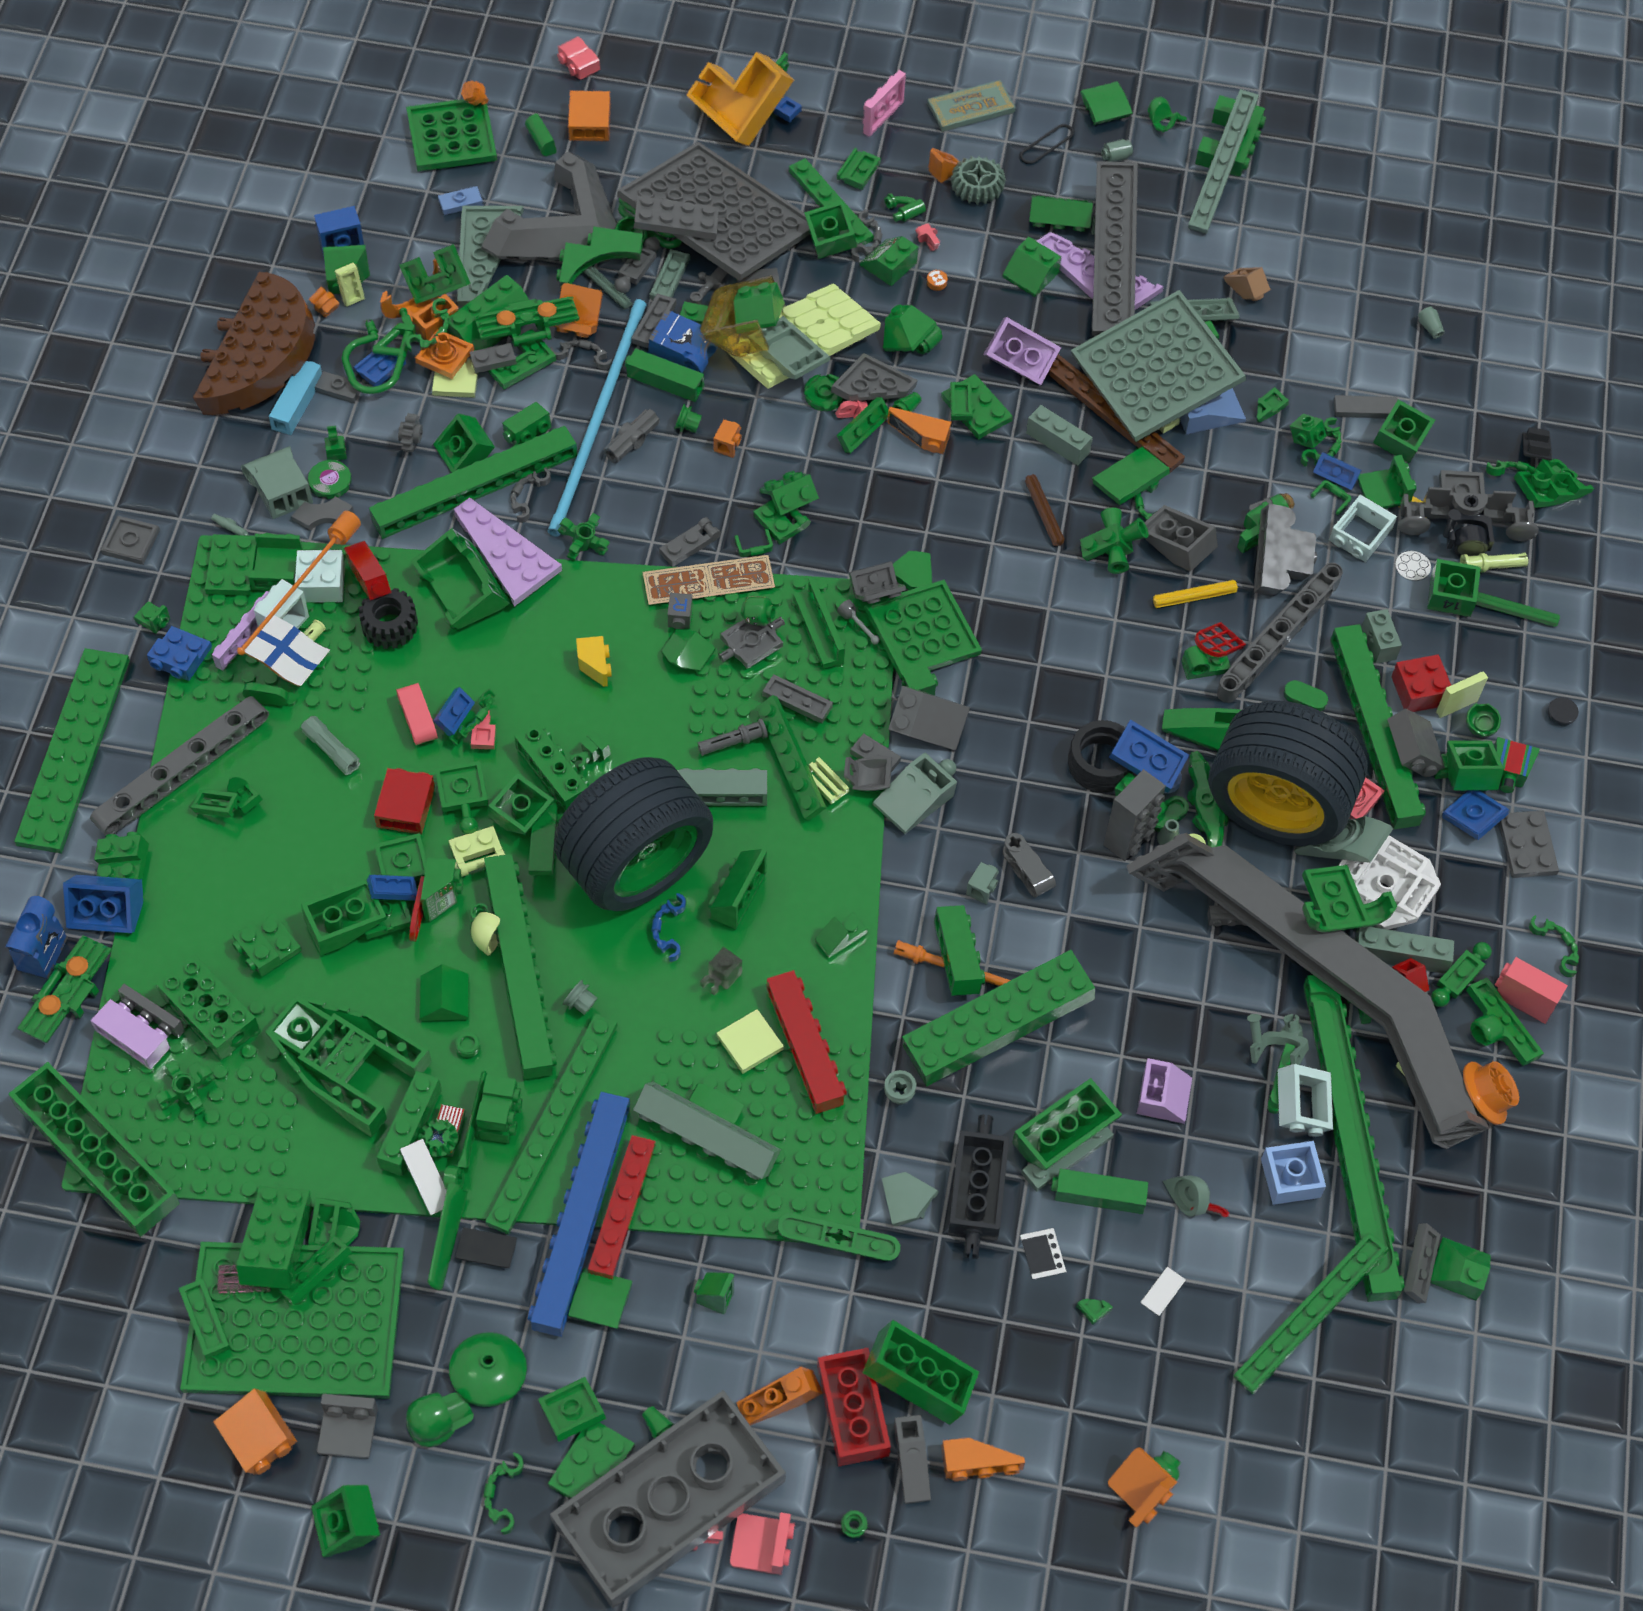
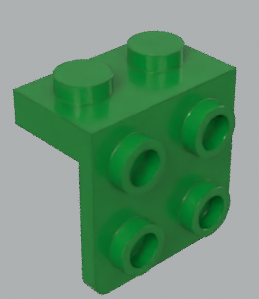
M1402 455L1393 456L1389 469L1360 474L1357 480L1363 496L1384 509L1400 506L1404 494H1408V500L1411 502L1417 489L1415 480H1412L1409 474V465L1404 462Z
M795 471L787 472L782 475V479L778 481L776 479L769 480L763 483L764 487L759 489L760 493L771 495L778 515H783L819 499L811 475L804 474L801 471L796 473Z

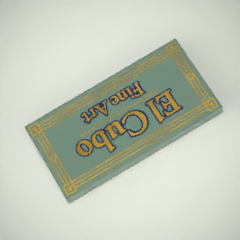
M1001 80L930 98L927 102L942 132L1015 112V106Z

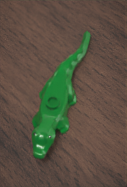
M1199 751L1191 752L1188 772L1194 782V787L1188 792L1187 799L1192 806H1195L1197 814L1193 818V824L1200 832L1205 831L1208 846L1219 847L1222 846L1224 827L1228 825L1229 817L1219 808L1210 791L1208 782L1210 766Z

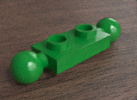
M1479 942L1474 945L1472 953L1466 950L1437 983L1440 988L1435 989L1431 993V999L1435 1006H1446L1450 1001V995L1457 999L1483 970L1486 964L1482 961L1487 960L1492 953L1489 944Z

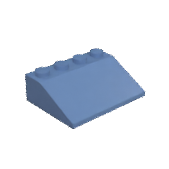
M1233 388L1179 417L1186 434L1246 422Z

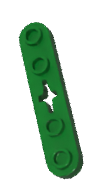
M786 1213L777 1222L778 1233L782 1237L794 1241L882 1261H891L900 1252L899 1241L887 1234L795 1213ZM840 1230L842 1231V1236L850 1238L851 1242L841 1240L839 1244H836L835 1238L825 1236V1234H836Z

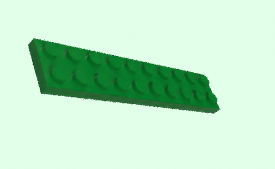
M84 649L14 841L16 846L62 854L130 661L128 655Z

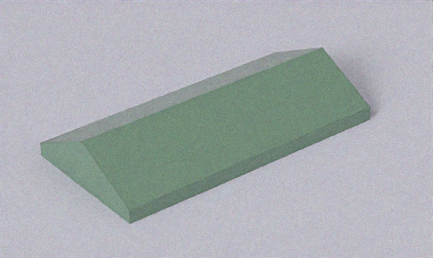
M1231 298L1188 300L1203 321L1239 319L1240 315ZM1150 301V306L1158 301Z

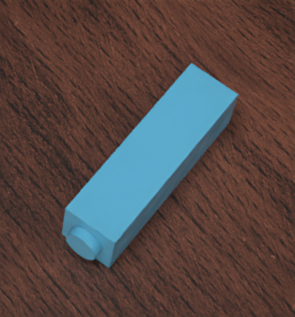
M306 361L295 376H291L269 415L272 430L292 435L316 392L315 385L322 374L321 365L312 361Z

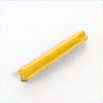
M1229 580L1153 596V603L1155 608L1231 594L1237 592L1238 586L1235 580Z

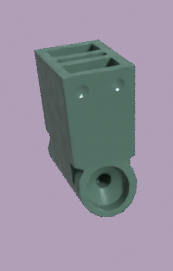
M291 446L241 465L245 478L252 486L256 487L273 519L297 510L304 501L313 503L309 484L293 458Z

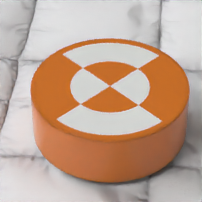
M933 270L927 276V285L932 290H943L947 286L948 277L941 270Z

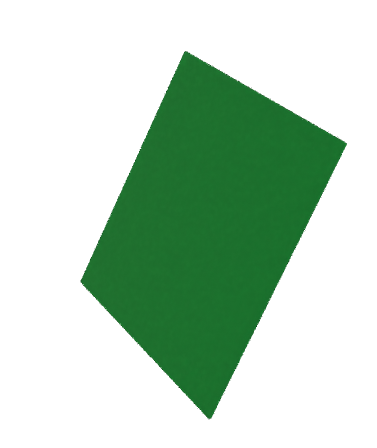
M200 536L180 629L210 641L212 648L190 681L183 678L177 679L170 674L151 767L225 712L246 699L242 695L245 684L258 683L280 687L288 692L289 698L284 706L260 703L269 712V716L263 724L140 815L137 833L149 843L142 881L143 905L133 933L115 932L99 1011L110 999L119 1004L122 999L118 990L123 984H126L179 1019L185 1031L179 1038L173 1034L167 1035L170 1049L151 1070L94 1031L81 1096L175 1192L177 1198L182 1200L255 1204L259 1188L264 1186L310 1190L312 1209H314L316 1197L350 1202L355 1212L441 1217L442 1210L430 1215L408 1166L402 1177L380 1169L377 1161V1155L413 1078L374 1053H371L347 1084L384 1106L387 1119L373 1137L350 1124L309 1090L266 1034L267 1029L295 995L324 1001L328 1005L344 1006L360 1013H371L429 1050L431 1063L423 1073L439 1078L442 1091L428 1122L434 1121L437 1118L441 1104L464 1108L466 1111L453 1157L446 1155L441 1157L431 1156L443 1183L447 1166L458 1165L482 1071H486L489 1075L516 1079L517 1088H521L520 1098L523 1099L521 1112L516 1113L515 1121H517L515 1136L511 1135L509 1144L480 1139L479 1128L477 1127L470 1155L468 1173L465 1174L462 1190L468 1191L461 1219L487 1220L595 1014L617 1022V1028L515 1223L557 1226L559 1213L564 1212L566 1204H564L566 1190L572 1188L571 1174L573 1167H578L579 1147L581 1144H585L587 1136L584 1135L587 1122H592L594 1114H591L593 1102L595 1099H599L601 1092L629 1098L630 1111L595 1228L601 1229L631 1135L654 1140L656 1145L628 1231L799 1242L786 1239L778 1233L777 1222L786 1213H795L860 1228L884 814L873 805V802L885 789L877 791L853 790V785L844 777L846 757H851L854 761L858 760V758L850 754V749L863 733L889 748L893 664L881 641L878 644H873L871 638L852 618L845 619L838 614V607L844 601L851 600L856 607V617L873 635L878 636L864 610L867 602L854 598L850 579L772 574L775 584L774 588L694 598L690 629L683 628L682 630L697 631L715 647V652L701 672H696L695 670L683 669L671 664L662 655V649L677 630L673 627H668L667 614L669 602L648 604L643 572L676 567L554 559L562 565V571L515 607L511 602L504 609L461 629L455 627L452 629L444 620L447 609L431 583L426 579L421 580L414 572L416 568L412 560L424 550L368 546L386 573L390 589L397 588L399 592L404 591L407 593V597L410 596L413 599L418 620L417 632L413 634L411 641L406 640V644L403 646L399 644L397 645L398 648L393 649L392 646H388V649H383L382 645L376 647L373 642L369 643L367 637L363 635L359 607L362 606V600L367 599V594L349 567L344 547L350 545L333 544L329 550H342L345 562L343 602H306L309 617L298 629L304 633L314 620L322 622L325 626V631L314 642L330 649V651L301 686H296L285 681L263 663L246 654H237L223 671L215 667L212 654L216 646L221 645L227 638L229 631L240 623L242 616L253 608L256 600L262 597L266 591L251 589V596L206 594L205 584L213 536ZM301 542L302 550H323L327 546V543ZM815 578L845 648L844 663L825 669L821 666L793 599L794 593L808 590V580ZM748 597H767L776 608L775 617L771 619L770 623L779 617H782L785 625L775 630L778 637L783 641V647L748 669L734 656L725 662H721L718 654L727 650L728 647L720 639V634L744 619L741 616V606ZM386 615L379 620L388 622L396 619L398 616ZM603 636L604 645H609L610 658H605L606 664H611L612 677H607L608 686H602L579 670L576 638ZM773 674L833 702V707L822 724L782 705L808 767L810 763H815L816 759L820 757L849 787V792L832 804L821 794L826 809L810 821L804 819L769 737L751 740L749 744L738 743L705 754L704 756L700 754L697 743L699 741L701 742L737 730L742 724L746 726L757 722L760 716L756 707L761 703H753L762 698L764 700L768 699L762 696V691ZM419 683L432 720H434L453 690L460 687L475 702L461 723L465 728L474 721L475 715L482 708L478 704L480 696L488 689H491L496 694L494 697L495 702L489 708L491 716L490 725H496L495 748L471 749L472 730L468 732L469 734L466 739L462 736L458 740V745H455L449 739V736L435 723L434 726L438 739L415 745L396 689ZM310 716H316L324 723L327 729L359 758L360 765L357 770L349 775H345L334 764L333 760L302 732L301 725L303 722L310 718ZM536 723H539L542 729L546 728L549 731L553 743L560 745L568 762L571 761L572 755L582 752L580 742L593 730L609 744L611 755L605 760L599 757L593 762L590 759L583 771H579L578 768L582 761L579 760L574 763L578 771L577 774L581 778L584 777L589 785L615 767L643 757L664 759L671 763L676 770L684 768L692 770H704L707 768L715 770L731 768L738 770H751L754 768L767 770V806L707 805L713 816V832L711 840L702 856L681 879L666 891L640 906L624 911L605 910L595 905L559 861L556 854L553 861V875H529L532 827L524 835L507 831L488 817V805L516 773H519L556 800L516 748L515 735ZM481 761L488 804L470 807L471 815L478 822L477 831L491 826L494 827L504 854H512L513 861L518 862L520 876L516 877L517 882H522L524 896L521 897V902L526 903L528 917L524 918L526 924L530 923L532 938L528 939L529 944H534L536 958L533 959L534 966L538 965L540 980H537L538 987L542 986L544 1001H541V1006L547 1009L548 1022L545 1023L546 1030H551L552 1044H549L550 1052L555 1051L557 1065L553 1066L552 1075L523 1080L499 948L497 946L492 954L486 955L472 940V923L468 916L469 910L478 903L485 904L491 909L484 867L468 872L469 875L461 876L463 892L458 894L456 904L430 922L425 921L423 912L416 942L410 941V927L368 940L364 933L346 946L320 956L303 918L301 903L365 880L369 875H381L374 844L415 834L376 827L374 814L387 768H401L408 772H425L433 775L435 789L421 835L426 859L427 857L455 859L449 845V840L465 835L459 827L463 819L461 809L442 812L435 768ZM850 765V774L853 775V771ZM811 772L812 775L834 796V792L828 786H826L814 772ZM230 777H240L246 780L263 799L246 814L239 808L233 810L234 815L232 818L194 813L190 808L200 789L227 792V784ZM218 800V801H220V802H227V803L230 802V801H225V800ZM559 803L557 825L561 817L565 813L564 809L561 807ZM766 850V875L737 929L711 919L710 909L708 908L710 900L713 896L718 895L720 882L723 877L729 875V867L734 858L737 859L741 851ZM492 852V853H489V854H486V855H483V856H480V857H476V858H473V859H470V860H467V861H464V862H465V863H468V862H471V861H475V860H478V859H481V858H484V857L493 855V854H495V852ZM420 880L415 881L416 887H417V891H418V887H419ZM678 893L685 897L686 908L677 916H674L671 912L663 913L661 917V932L658 933L660 940L667 942L670 939H674L680 945V957L676 961L670 962L669 956L674 954L676 950L669 948L662 953V950L657 947V942L654 940L653 932L651 931L652 920L655 919L656 913L661 910L662 905L667 903V900L675 907L682 904L677 900L676 894ZM405 900L412 919L415 900ZM854 912L868 929L867 934L833 956L828 957L817 944L815 938L833 917L836 916L840 921ZM275 913L300 945L302 951L261 977L256 970L252 972L247 966L245 955L243 953L239 955L232 945L234 942L233 934L251 922L257 925ZM194 954L256 1017L260 1029L223 1060H220L161 997L156 983ZM441 964L469 974L468 1019L420 1021V975ZM794 970L797 978L801 977L805 988L803 994L805 998H809L813 1007L811 1014L813 1019L817 1018L820 1023L821 1032L819 1034L822 1040L826 1039L830 1050L828 1056L830 1061H835L838 1069L836 1076L839 1082L843 1081L847 1095L844 1096V1105L818 1114L815 1113L766 989L767 978ZM580 980H583V984L589 985L587 990L598 998L585 1015L575 1007L569 1010L567 1004L563 1005L566 997ZM133 1009L130 1013L137 1017L140 1012ZM758 1009L783 1044L784 1050L742 1073L717 1038V1032ZM153 1021L148 1025L154 1030L158 1028V1024ZM464 1032H472L480 1040L479 1052L470 1058L462 1057L456 1050V1039ZM172 1060L176 1062L181 1072L194 1075L202 1067L208 1065L213 1073L212 1075L215 1079L212 1082L198 1087V1098L202 1102L205 1111L197 1116L189 1103L176 1100L170 1107L162 1110L157 1102L158 1100L155 1096L158 1093L172 1088L173 1079L165 1064ZM653 1081L689 1100L696 1085L701 1083L742 1103L744 1107L734 1125L781 1149L769 1176L763 1179L759 1178V1180L751 1178L746 1174V1170L727 1165L724 1162V1158L718 1155L716 1157L708 1155L703 1151V1147L684 1142L681 1139V1135L675 1132L673 1134L665 1132L660 1128V1124L641 1119L639 1113L633 1109L645 1084ZM184 1085L180 1090H186L190 1085ZM67 1161L62 1182L63 1190L67 1192L98 1194ZM840 1230L836 1234H825V1236L835 1238L836 1244H839L841 1240L851 1242L850 1238L842 1236V1231Z

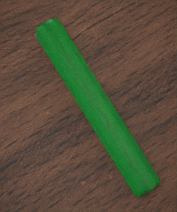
M1478 592L1476 603L1478 606L1557 627L1559 623V614Z

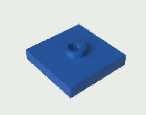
M1468 790L1442 812V818L1479 840L1509 814V809L1479 790Z

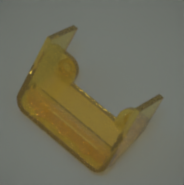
M773 276L731 284L715 290L700 328L703 338L736 357H744L747 354L769 350L758 320L736 324L734 298L738 289L744 286L752 287L764 282H775Z

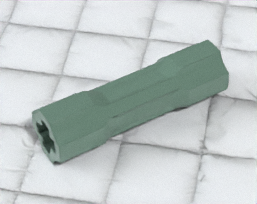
M310 716V718L303 722L301 725L302 732L312 742L316 743L345 775H349L357 770L360 765L359 758L349 748H346L327 729L324 723L316 716Z

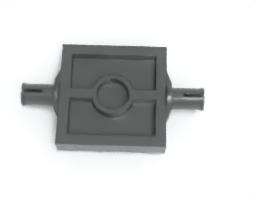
M779 617L766 626L747 624L743 619L720 634V639L727 645L728 649L718 654L721 662H725L734 656L748 669L783 647V641L778 637L775 630L785 625L782 617Z

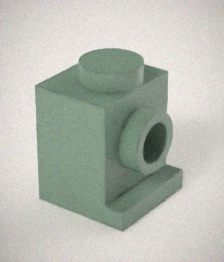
M981 862L967 884L966 894L987 905L990 892H994L999 882L996 880V876L999 873L998 869Z

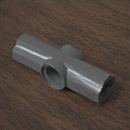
M645 409L632 423L626 422L623 424L618 432V436L604 448V453L613 463L619 462L633 448L635 450L640 448L646 436L660 423L656 413L651 409Z

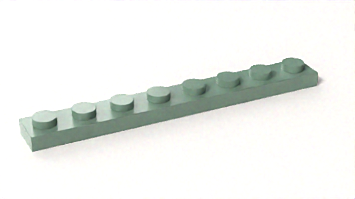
M1240 89L1189 221V229L1205 234L1208 233L1259 98L1258 94Z

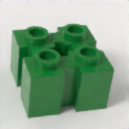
M487 1074L483 1088L482 1101H480L476 1118L480 1139L509 1144L511 1135L515 1136L517 1130L515 1116L516 1113L521 1112L523 1099L520 1098L521 1088H517L515 1078Z

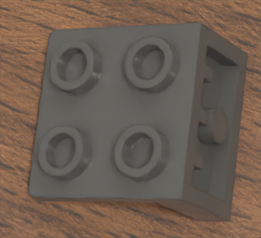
M322 1394L321 1406L324 1410L317 1448L318 1454L368 1459L370 1457L378 1412L375 1399Z

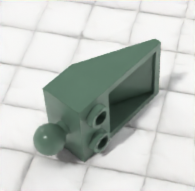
M923 753L890 784V788L885 789L873 802V805L906 834L954 796L957 781L952 776L956 772V764L950 759H944L937 764L927 753Z

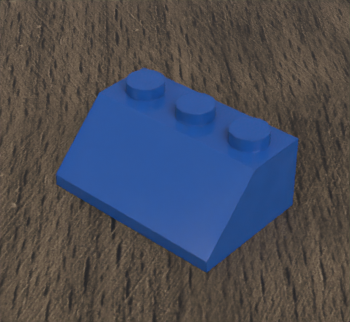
M75 875L63 882L66 928L133 933L135 931L143 905L142 879Z

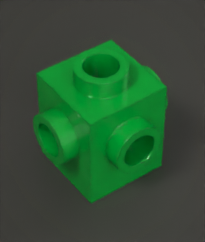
M1302 414L1290 425L1293 442L1315 448L1327 437L1323 419Z

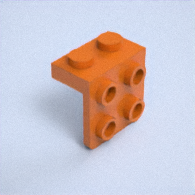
M564 283L561 287L560 298L573 297L580 320L552 327H556V331L563 333L574 331L580 337H588V335L596 333L603 293L600 290Z
M1140 1447L1133 1450L1108 1481V1485L1136 1511L1129 1519L1136 1528L1143 1522L1148 1525L1158 1513L1155 1510L1159 1504L1164 1506L1173 1496L1171 1490L1178 1483Z

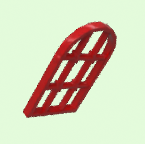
M1221 622L1200 630L1194 638L1196 645L1203 652L1214 657L1226 656L1244 648L1246 645ZM1220 627L1223 631L1219 633L1214 629ZM1211 631L1215 635L1209 637L1204 633ZM1228 634L1232 639L1226 640L1222 635ZM1201 635L1204 639L1200 641L1198 636ZM1219 638L1223 643L1215 644L1212 639ZM1236 641L1239 645L1234 647L1230 643ZM1209 642L1213 647L1208 649L1203 643ZM1226 645L1231 649L1223 651L1220 647Z
M421 876L412 913L410 925V941L416 942L423 916L421 895L424 876Z

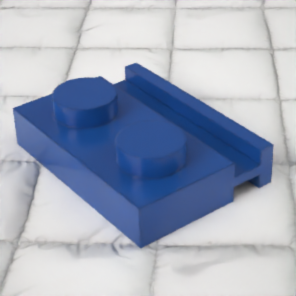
M371 352L354 366V372L360 374L373 387L379 386L393 375L397 357L373 354Z

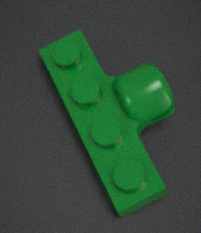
M1485 978L1469 985L1466 991L1483 1013V1016L1471 1023L1470 1032L1473 1039L1478 1044L1488 1046L1496 1041H1503L1522 1066L1541 1058L1544 1052L1490 980Z

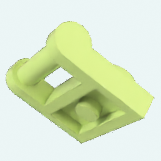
M493 826L449 840L450 848L456 859L458 869H461L462 877L469 875L468 872L484 867V858L468 863L464 861L495 852V854L487 857L505 855Z

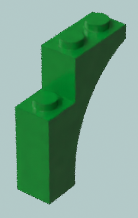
M594 226L593 233L588 235L587 245L566 242L565 249H561L560 261L563 262L562 269H558L556 281L560 282V288L564 283L572 284L582 272L602 261L621 258L640 260L643 234Z

